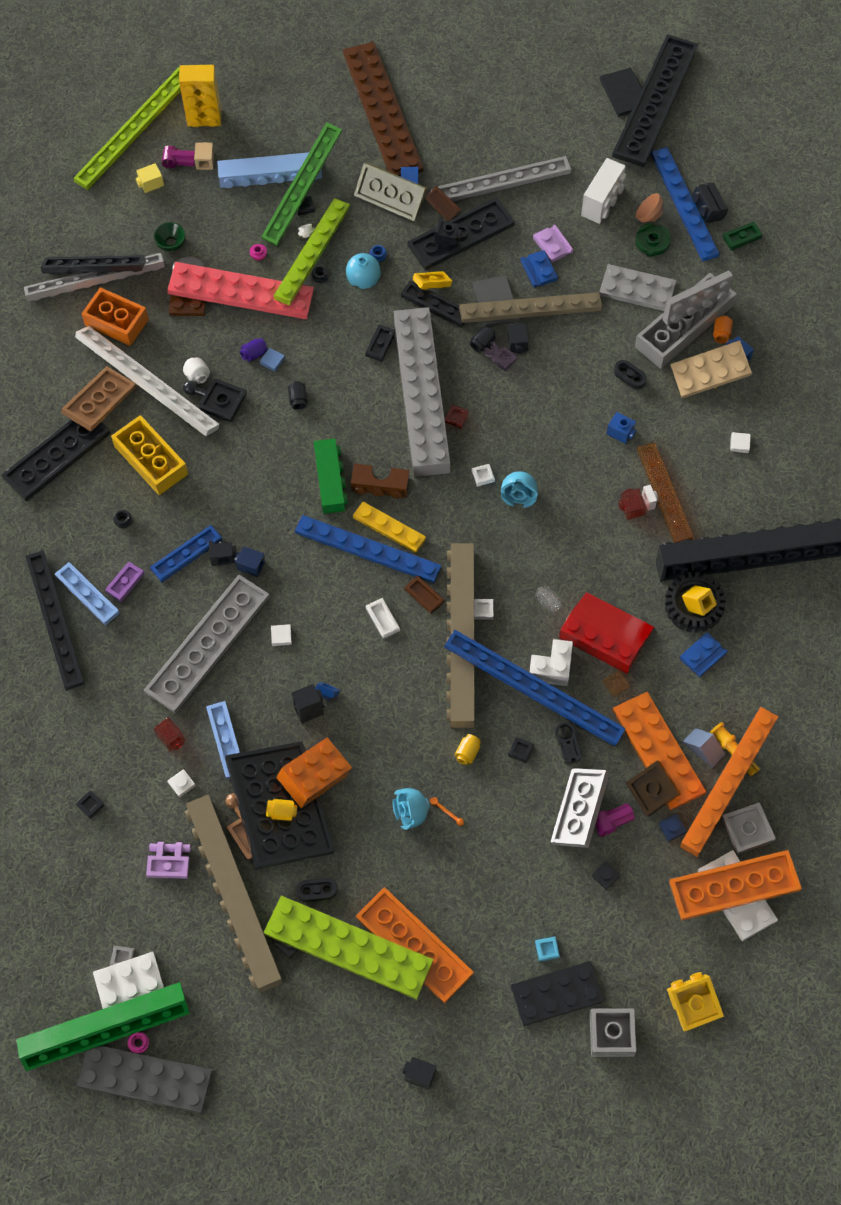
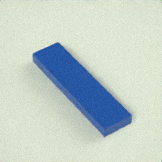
M210 525L152 565L150 569L162 583L209 550V541H213V544H216L223 539L214 527Z

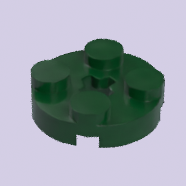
M648 223L639 228L635 239L636 246L648 257L661 255L669 248L671 235L669 230L663 225L657 226L654 223ZM651 237H652L653 239L656 238L657 240L653 242V241H650V238H651Z

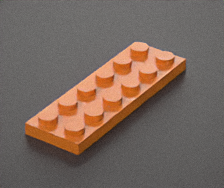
M648 692L613 707L612 711L620 725L625 728L624 732L645 768L659 760L681 793V795L667 804L670 811L706 793Z
M789 850L669 880L681 921L798 892L802 889Z
M385 887L355 916L372 934L433 959L424 984L444 1004L474 974L458 956Z

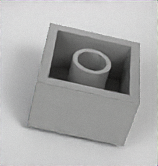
M591 1009V1057H634L636 1053L634 1009Z

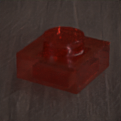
M452 404L445 418V423L462 429L469 415V410Z

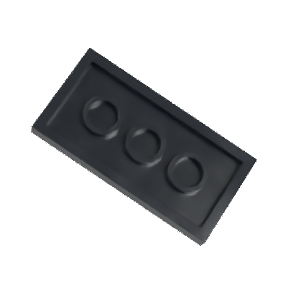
M591 961L511 984L510 986L523 1027L604 1002Z

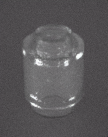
M548 585L545 587L541 586L535 592V600L548 612L554 614L562 607L561 597Z

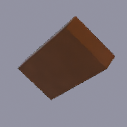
M437 185L424 197L447 222L452 220L461 211Z
M418 575L404 587V590L430 614L445 602Z

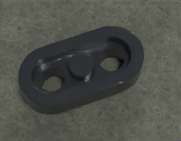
M620 360L615 364L614 374L633 389H642L646 385V374L629 361Z
M331 878L303 880L298 883L296 893L303 902L330 900L337 894V884ZM325 887L331 888L329 893H325L323 890ZM305 889H309L311 892L310 894L305 895L303 894V891Z

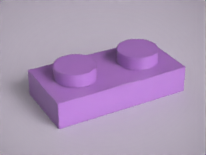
M128 562L105 591L116 600L122 602L145 573L142 569Z

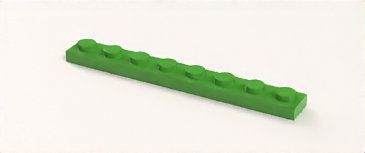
M326 122L262 234V240L276 247L278 246L339 139L342 129Z

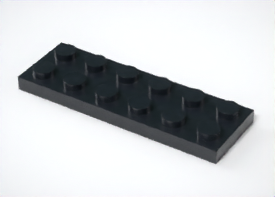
M496 197L448 221L460 224V230H462L461 239L457 240L455 247L435 243L436 228L408 241L407 245L422 267L427 270L513 227L515 221Z
M69 420L1 474V476L27 501L111 434L110 429L100 422L92 431H89L73 420Z

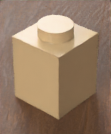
M203 142L195 144L194 160L196 169L213 170V143Z

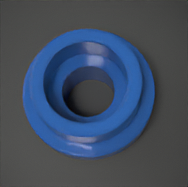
M381 245L373 246L369 252L378 262L385 260L387 257V251Z

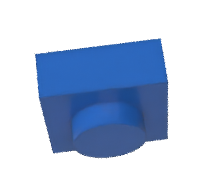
M324 682L318 683L315 688L316 690L320 689L323 698L327 700L336 698L340 692L339 689Z

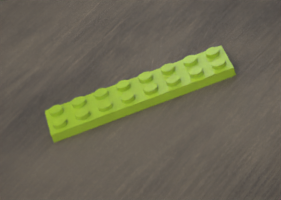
M284 896L280 897L264 930L265 936L416 1000L433 963V959Z

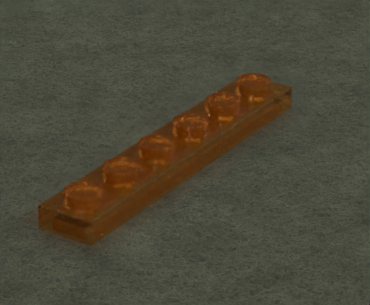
M655 442L637 447L638 455L653 491L657 492L658 505L673 542L678 543L686 539L693 540L692 532Z

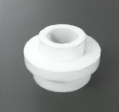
M312 224L300 226L298 228V235L303 236V238L310 237L315 228L312 227Z

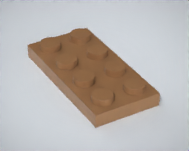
M106 366L61 409V414L92 431L136 388V383Z

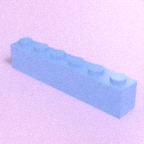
M309 153L217 161L220 188L293 181ZM322 169L316 179L322 178Z

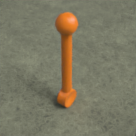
M436 797L430 799L431 805H436L456 821L458 826L464 825V820L456 817L442 806Z

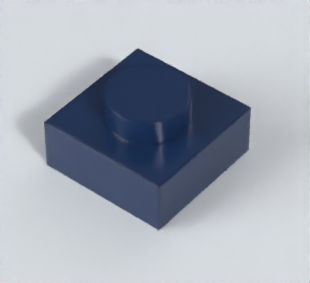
M677 814L658 824L668 842L687 832Z

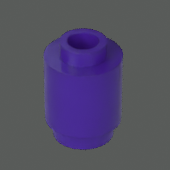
M256 338L241 346L240 355L243 360L251 362L264 355L268 348L262 338Z

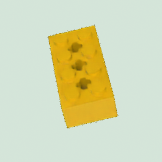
M180 65L179 84L187 126H221L222 109L215 66Z
M141 415L111 436L114 447L159 496L188 475L186 463Z

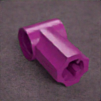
M171 145L165 146L161 164L165 168H175L177 165L195 166V151L178 150Z
M625 803L608 812L604 810L598 813L595 827L600 837L614 832L617 827L635 819L630 805Z

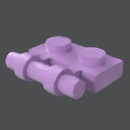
M165 842L150 843L149 851L157 853L156 856H148L147 878L188 879L190 859L189 857L182 856V853H190L191 845L183 844V842H176V844H165ZM164 852H175V856H164Z

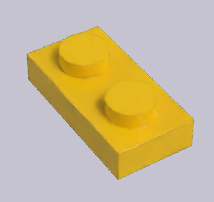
M444 271L414 273L413 276L414 282L419 288L424 290L428 288L451 287L452 280Z

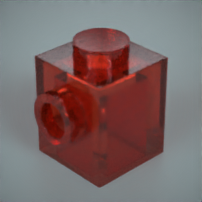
M640 488L627 489L622 492L618 504L620 511H624L626 519L645 516L646 505Z

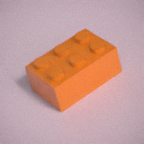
M101 287L81 314L86 327L90 326L95 331L129 346L133 344L149 320L146 307Z
M327 737L283 766L276 778L297 804L303 808L346 778L352 767Z

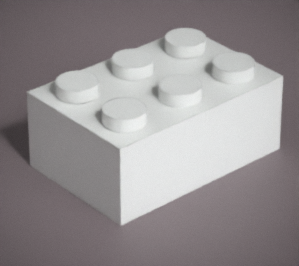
M606 158L583 195L582 217L599 224L603 218H607L610 206L613 207L615 205L617 195L622 194L625 185L623 182L626 178L625 165Z

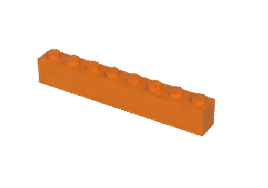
M762 707L759 708L682 840L680 848L696 857L700 855L778 719L777 715Z

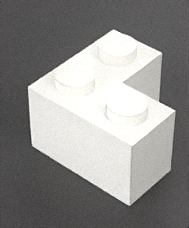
M553 639L551 657L531 656L530 673L548 684L567 686L573 641Z

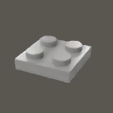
M760 802L724 814L721 817L737 854L776 840Z

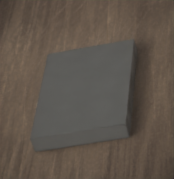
M506 275L472 282L477 303L514 300ZM520 318L483 321L485 327H495L518 322Z

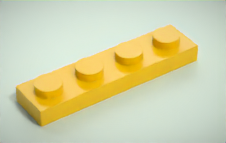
M362 502L353 514V519L414 553L418 552L426 540V536L365 502Z

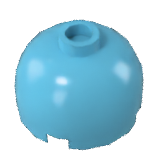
M367 253L353 256L347 263V280L351 285L358 286L361 289L376 285L381 276L379 262L375 257Z
M518 471L509 474L503 480L501 499L506 504L514 506V503L524 504L523 507L526 508L536 502L538 485L532 475Z
M412 788L395 791L394 794H397V797L393 799V811L396 819L398 820L400 817L403 826L400 827L407 830L421 825L425 821L430 808L428 799L419 790Z

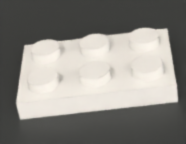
M154 952L93 972L103 1009L164 988Z

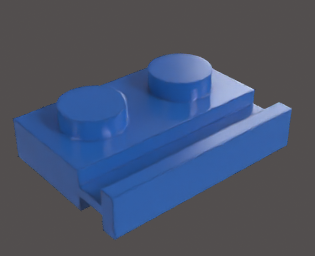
M545 250L530 254L526 258L521 257V263L533 288L557 281L558 277Z
M707 632L687 649L679 659L700 678L727 654V650H724L721 644Z

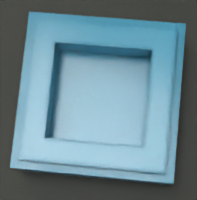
M556 936L535 940L539 962L560 958Z

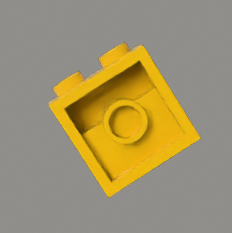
M702 972L692 974L690 976L691 980L683 982V980L674 981L671 983V987L667 989L673 1009L677 1012L683 1031H688L724 1017L711 978L706 974L702 975Z

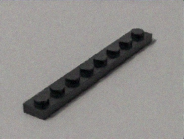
M43 550L27 555L25 557L64 688L67 691L85 685L45 552Z

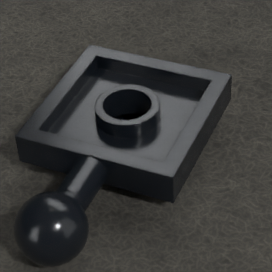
M216 378L213 379L207 390L197 387L194 381H186L183 385V390L186 394L203 396L198 405L201 411L228 422H232L247 395V390ZM222 397L227 398V401L224 403L218 402Z

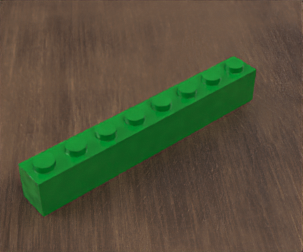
M181 983L167 986L16 1039L19 1059L25 1071L190 1014Z

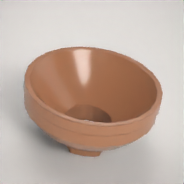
M655 193L646 198L639 206L636 218L641 222L656 221L663 213V199L661 196Z

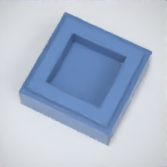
M269 348L260 360V364L276 372L284 361L285 356Z

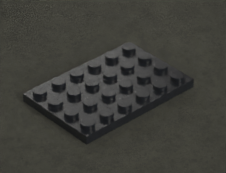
M303 741L230 754L225 757L256 870L330 855L335 852L319 797L301 808L276 778L283 766L306 752ZM268 800L294 801V805H297L296 817H292L291 821L274 820L271 817H267Z

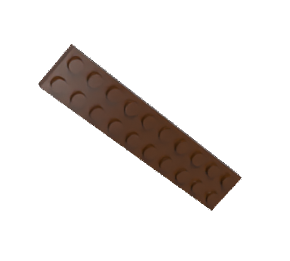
M370 42L342 49L387 171L401 176V167H418V173L423 172L421 160L375 43Z

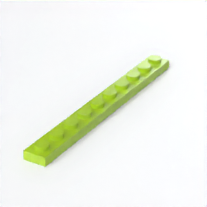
M179 67L74 177L75 183L88 190L181 92Z

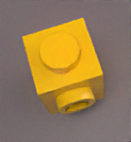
M694 585L682 595L688 612L705 615L717 605L709 588Z

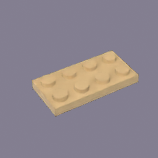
M740 341L670 364L682 398L752 375Z

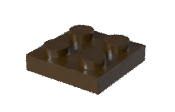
M659 760L626 782V785L647 817L681 795Z

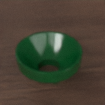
M174 222L163 223L154 232L156 245L164 251H175L181 248L186 240L184 228ZM168 239H175L176 243L174 245H167L166 241Z

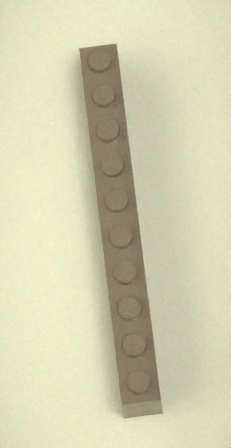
M451 543V550H447V562H451V567H447V579H451V585H447V596H451V602H447V613H451V619H447V631H451L452 634L455 629L474 640V543ZM451 652V655H447V667H451V673H447V685H451V691H447V703H451V709H447V721H450V728H474V665Z
M209 795L186 803L188 810L184 812L188 822L193 821L195 828L191 829L195 840L200 839L202 846L198 847L202 858L207 857L209 864L205 865L209 876L214 875L216 880L215 883H212L216 894H221L223 898L220 905L223 912H228L230 916L227 923L231 932L235 931L238 938L234 939L238 951L243 950L245 957L241 959L245 969L250 968L252 976L249 977L253 989L258 988L259 993L283 984Z

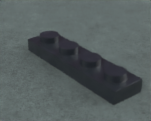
M411 280L401 292L402 298L422 308L429 307L431 313L461 328L464 325L461 320L460 305L428 289L419 288Z

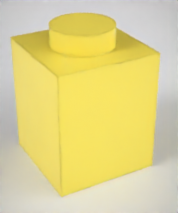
M156 163L136 170L138 175L136 182L138 187L143 188L145 193L164 186L162 175Z

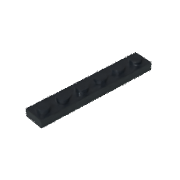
M145 255L46 257L40 268L42 273L50 274L142 271L146 258Z

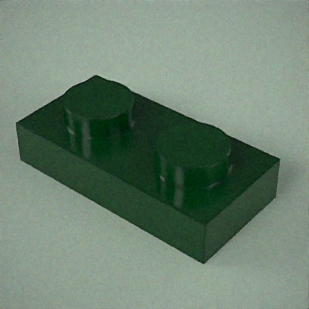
M751 222L724 233L723 239L729 249L734 250L762 239L763 234L756 223Z

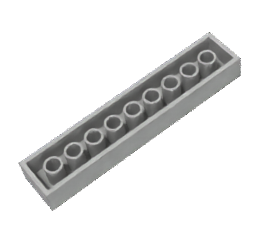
M429 307L394 311V326L413 477L450 473L449 450Z

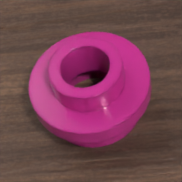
M255 244L250 248V256L255 260H262L267 255V249L262 244Z
M143 1032L134 1033L128 1039V1047L133 1053L141 1054L148 1049L149 1038ZM137 1040H142L143 1043L140 1047L135 1046Z

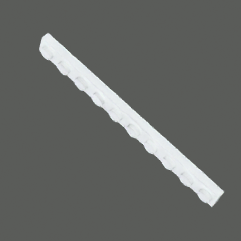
M87 326L76 331L75 337L203 435L207 436L218 430L219 423L93 328Z

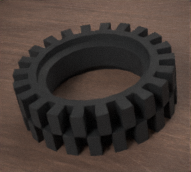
M689 572L686 577L682 574L679 576V579L675 578L673 583L669 585L664 605L665 612H668V618L673 619L672 623L674 625L679 624L678 628H687V632H691V629H694L695 633H699L700 629L704 632L707 631L708 627L710 629L713 628L715 623L718 624L720 618H722L726 605L725 592L723 589L720 590V583L715 584L713 577L710 580L707 579V574L700 577V572H695L694 576ZM694 585L711 589L717 604L708 614L701 617H692L685 614L677 602L680 593L692 588Z

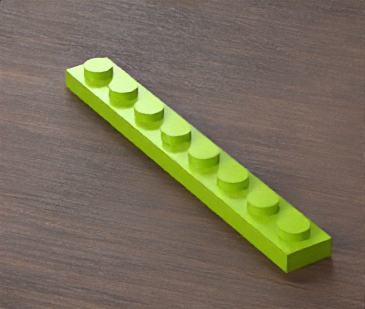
M333 199L275 292L274 300L289 306L291 305L350 208L349 203Z

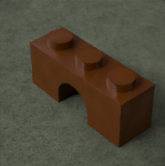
M354 464L351 490L357 494L370 493L378 497L387 495L396 499L407 498L410 471L391 468L390 475L386 479L379 480L373 477L372 465Z

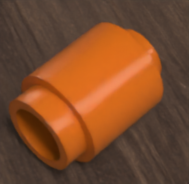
M720 316L715 319L713 337L717 343H727L731 338L733 321L728 316Z

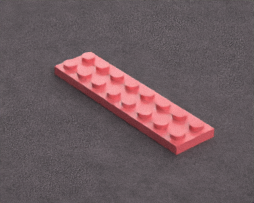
M175 262L168 286V294L307 319L314 287L302 285L289 306L274 300V294L282 281Z

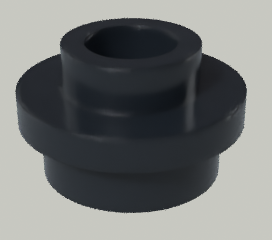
M317 266L313 269L311 276L315 282L323 283L328 280L329 272L324 266Z
M120 510L115 514L114 523L117 527L127 528L132 524L133 518L128 511Z

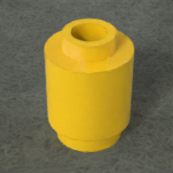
M467 734L462 739L454 754L460 764L467 765L473 763L481 747L480 739L470 734Z
M268 800L267 817L291 821L292 817H296L297 805H294V801Z

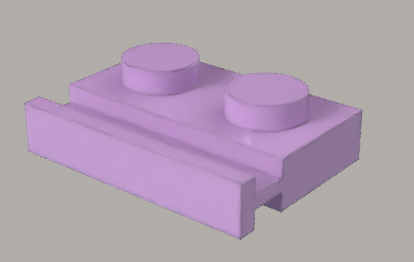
M556 225L533 235V239L542 251L545 250L551 263L565 257L569 253H573V248Z

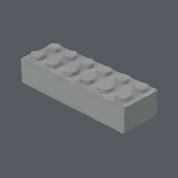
M709 273L696 285H699L711 278H714L715 276ZM729 289V294L723 301H717L708 308H702L691 316L687 315L676 323L666 325L663 321V312L636 336L635 348L662 369L715 323L716 318L723 316L734 306L736 293Z

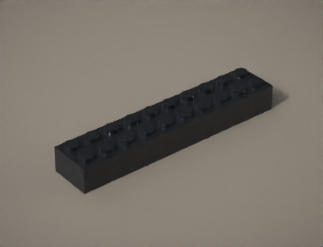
M837 518L829 522L816 521L807 525L796 524L793 527L786 528L780 526L771 530L759 529L756 532H740L735 535L723 534L714 538L703 537L692 541L686 539L678 543H663L659 545L655 561L659 580L662 582L674 580L675 578L679 579L680 575L683 574L686 577L689 572L692 573V576L695 575V572H700L699 576H703L704 574L712 575L841 557V519Z

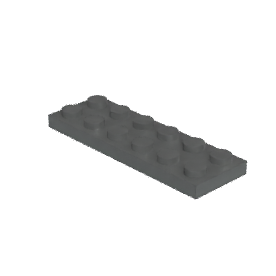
M97 1046L86 1050L77 1087L202 1114L213 1071L212 1069Z

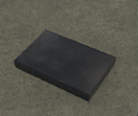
M631 67L600 76V82L617 116L630 114L642 90Z

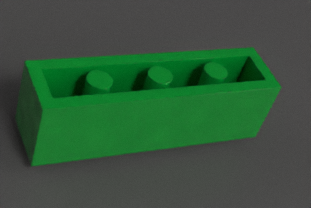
M335 438L313 441L323 514L345 511V505L348 504L347 493L343 494L342 488H346L345 478L340 475V472H344L342 461H338V456H341L340 445H336Z

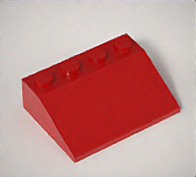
M586 592L561 627L559 639L573 641L572 646L628 674L652 633L654 626Z

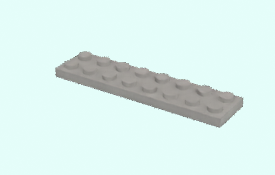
M238 575L146 686L144 693L176 714L270 598L269 593L241 575Z

